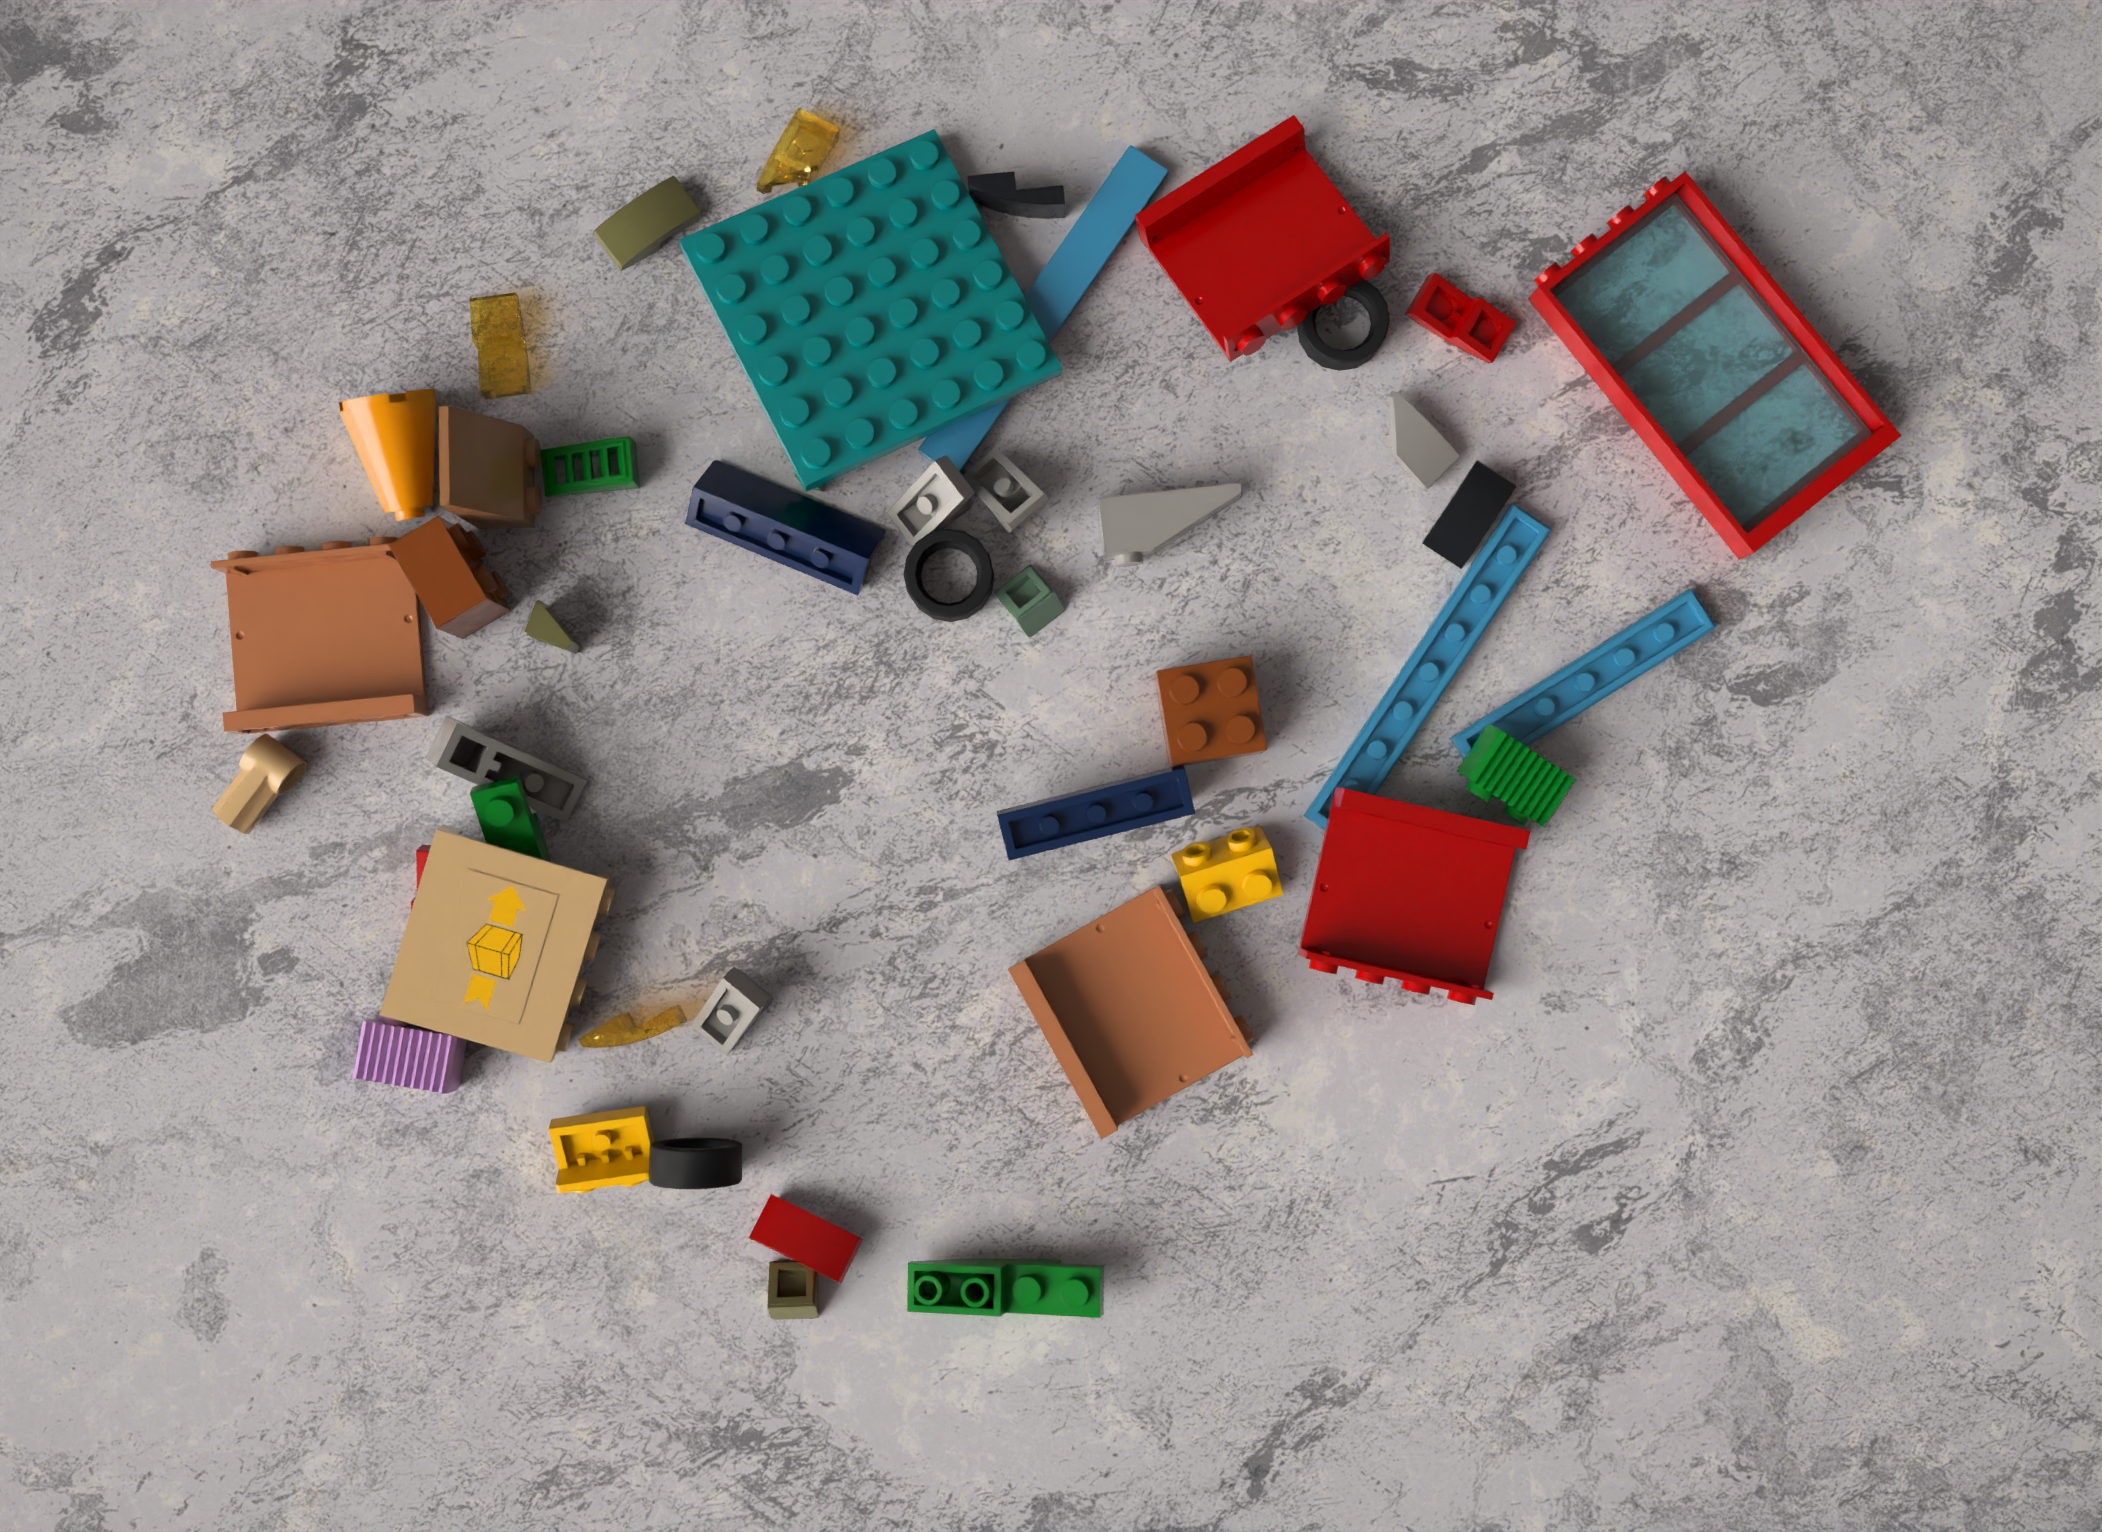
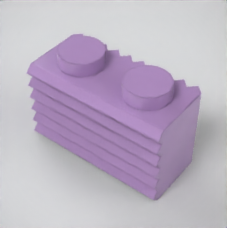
M379 1012L378 1019L373 1018L363 1021L353 1078L448 1094L458 1090L460 1087L467 1040L381 1016Z

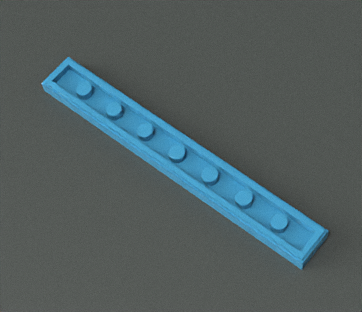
M1129 145L1024 296L1050 345L1135 224V214L1146 208L1168 176L1169 170ZM1014 397L927 436L918 448V452L932 462L947 455L958 471L962 473Z
M1515 504L1509 506L1304 813V817L1323 830H1326L1335 787L1376 795L1552 531L1551 528Z

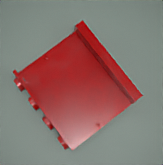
M1294 115L1135 214L1141 241L1230 362L1243 354L1248 356L1255 353L1264 345L1268 338L1282 329L1285 331L1293 329L1304 320L1306 314L1322 304L1330 305L1343 296L1347 288L1361 279L1368 280L1375 277L1385 268L1384 265L1390 262V237L1387 233H1384L1375 239L1306 150L1304 127Z
M1335 787L1298 955L1310 960L1309 968L1326 973L1337 974L1338 966L1356 970V979L1383 985L1386 976L1403 980L1401 989L1429 995L1431 987L1448 990L1447 999L1465 1004L1475 1005L1477 997L1492 1000L1494 993L1484 989L1515 849H1527L1530 831Z

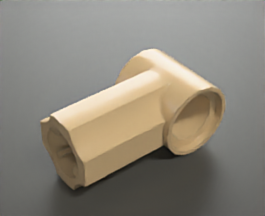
M263 734L247 748L240 760L241 771L211 810L218 819L229 827L243 834H250L277 796L287 793L300 780L307 763L269 734Z

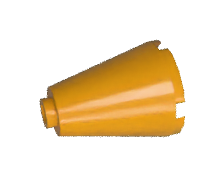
M435 389L405 391V393L390 395L387 393L339 402L341 417L384 513L395 512L396 521L425 517L423 507L433 506L437 411Z

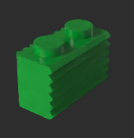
M1490 724L1484 727V731L1479 735L1478 740L1474 742L1473 748L1468 751V756L1463 759V763L1457 769L1458 773L1469 779L1465 786L1467 790L1487 803H1490L1494 796L1507 804L1502 812L1525 827L1533 820L1545 828L1577 781V779L1530 748Z

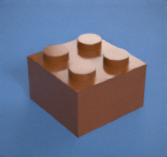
M438 515L388 545L436 629L464 639L511 611L504 599L510 595L504 581L496 571L490 573L481 560V557L486 555L483 545L473 531L470 530L466 533L459 523L452 524Z
M1252 655L1156 671L1154 679L1169 768L1182 764L1186 766L1261 754L1267 750Z

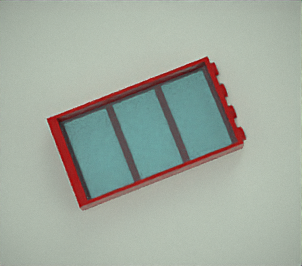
M1684 171L1672 182L1666 176L1656 182L1643 194L1647 201L1635 211L1630 205L1619 211L1606 223L1611 230L1597 239L1593 233L1586 237L1570 251L1574 259L1561 268L1555 262L1535 278L1534 282L1538 287L1528 300L1740 560L1755 553L1901 437V434L1691 177Z

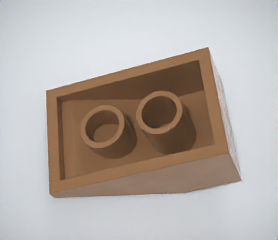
M439 406L440 506L478 529L535 528V514H540L542 509L539 486H534V468H539L541 465V448L538 439H534V435L522 425L450 406Z

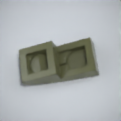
M673 175L622 207L594 230L593 235L619 270L623 271L659 251L663 240L698 222L702 211Z

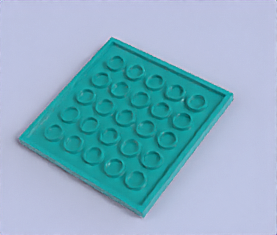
M935 129L679 239L680 248L805 492L1054 379L1062 373L1063 368Z

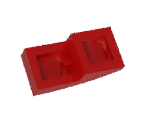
M1437 273L1429 274L1405 313L1406 316L1433 334L1487 363L1494 362L1516 322L1483 298H1470Z
M772 1194L749 1236L754 1242L842 1284L863 1241L860 1237Z

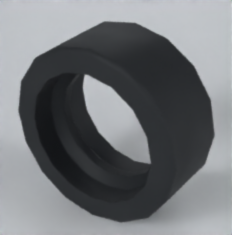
M1361 279L1347 288L1343 296L1354 298L1364 305L1369 313L1371 326L1369 334L1363 343L1347 350L1331 348L1324 343L1317 333L1315 324L1317 311L1322 305L1306 314L1304 320L1297 325L1299 343L1308 357L1320 366L1337 371L1358 368L1372 359L1385 340L1390 322L1387 302L1378 288L1365 279Z
M943 529L930 532L915 543L906 557L903 575L907 592L918 609L933 619L947 622L967 619L981 610L992 594L994 572L990 555L978 539L965 531ZM946 548L958 549L969 555L977 570L976 586L970 595L954 603L939 602L929 596L923 587L921 578L923 565L928 557L936 551Z
M678 1138L657 1141L649 1147V1182L653 1186L670 1189H714L736 1185L742 1180V1143L736 1140L722 1138Z

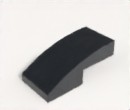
M1014 171L967 176L969 194L973 202L983 207L1026 218H1065L1063 185L1016 190Z
M1476 460L1450 498L1441 515L1423 539L1422 544L1462 569L1517 485L1479 460Z

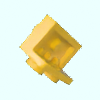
M1260 826L1239 828L1232 831L1228 836L1209 842H1195L1187 845L1183 850L1171 854L1193 923L1283 895L1272 848Z
M646 1106L551 1119L548 1130L559 1169L555 1182L557 1193H587L596 1188L616 1185L631 1187L644 1181H649V1147L655 1141Z

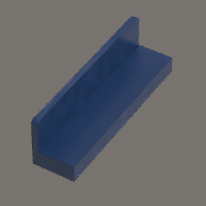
M714 460L693 486L685 521L686 525L857 596L864 587L873 554L882 542L886 532L883 528L718 460Z
M1183 764L996 811L1009 861L1196 814Z

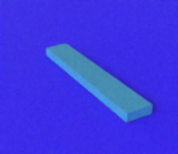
M1690 588L1450 739L1464 759L1468 756V751L1473 748L1474 742L1478 740L1479 735L1484 731V727L1490 724L1527 747L1717 627L1693 589Z

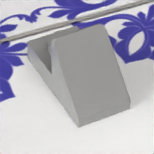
M997 447L963 475L975 491L974 495L992 511L1008 534L1048 500L1046 494Z
M945 455L935 460L886 513L913 547L917 541L930 532L943 530L967 512L971 507L968 500L975 491L948 456Z
M733 967L719 982L690 1026L727 1056L772 1003L773 998L744 972Z

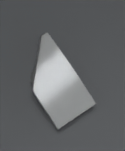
M1392 391L1387 396V406H1390L1389 434H1385L1384 446L1392 448V456L1420 488L1429 489L1460 455L1412 404L1398 392Z

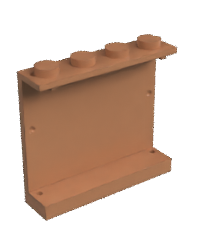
M397 537L370 538L369 546L351 547V542L347 541L322 543V550L305 552L302 546H282L275 548V555L258 556V552L249 550L232 551L228 553L227 560L211 561L212 569L226 574L237 710L223 712L224 732L245 735L428 717L419 598L388 546L396 541Z
M1159 885L1008 968L1101 1140L1118 1131V1125L1243 1055L1246 1058L1253 1055L1248 1046V1043L1255 1040L1250 1028L1242 1015L1233 1019L1225 1004V1001L1232 998L1226 985L1218 973L1211 977L1209 976L1201 961L1208 956L1201 940L1195 931L1188 935L1186 934L1178 920L1179 917L1185 914L1172 889L1163 893Z

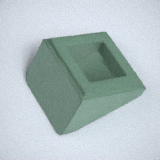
M1031 564L994 592L995 596L1027 637L1035 635L1061 615L1065 609L1056 593Z

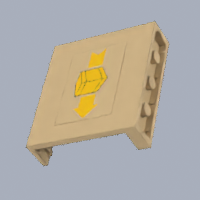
M443 825L436 829L380 1015L551 1063L557 1050L566 1052L571 1039L574 1025L566 1023L571 1005L580 1007L586 990L588 979L580 977L585 959L594 961L602 934L594 932L599 913L608 916L614 899L616 888L608 886L611 874L604 872L602 876L588 873L462 835L463 830Z

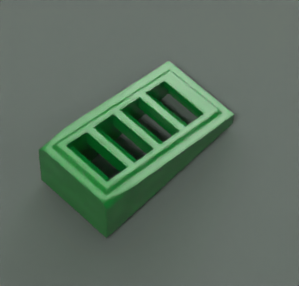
M630 436L541 450L544 491L547 498L640 488L636 442ZM612 454L618 455V475H611L610 455ZM593 456H600L602 477L594 478ZM574 458H582L584 480L576 481ZM564 459L566 483L558 484L555 460Z

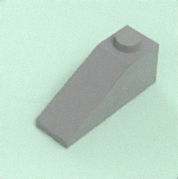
M1241 483L1099 498L1098 510L1104 561L1114 560L1115 567H1130L1143 564V557L1152 556L1238 501L1242 493Z
M447 715L426 756V759L435 767L477 785L520 776L529 806L566 823L587 782L586 779Z

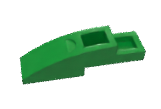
M520 776L472 787L470 796L486 843L551 861L537 813L531 812Z
M982 1258L910 1261L908 1263L907 1312L1001 1317L1005 1313L1100 1318L1104 1314V1265L1061 1263V1260Z

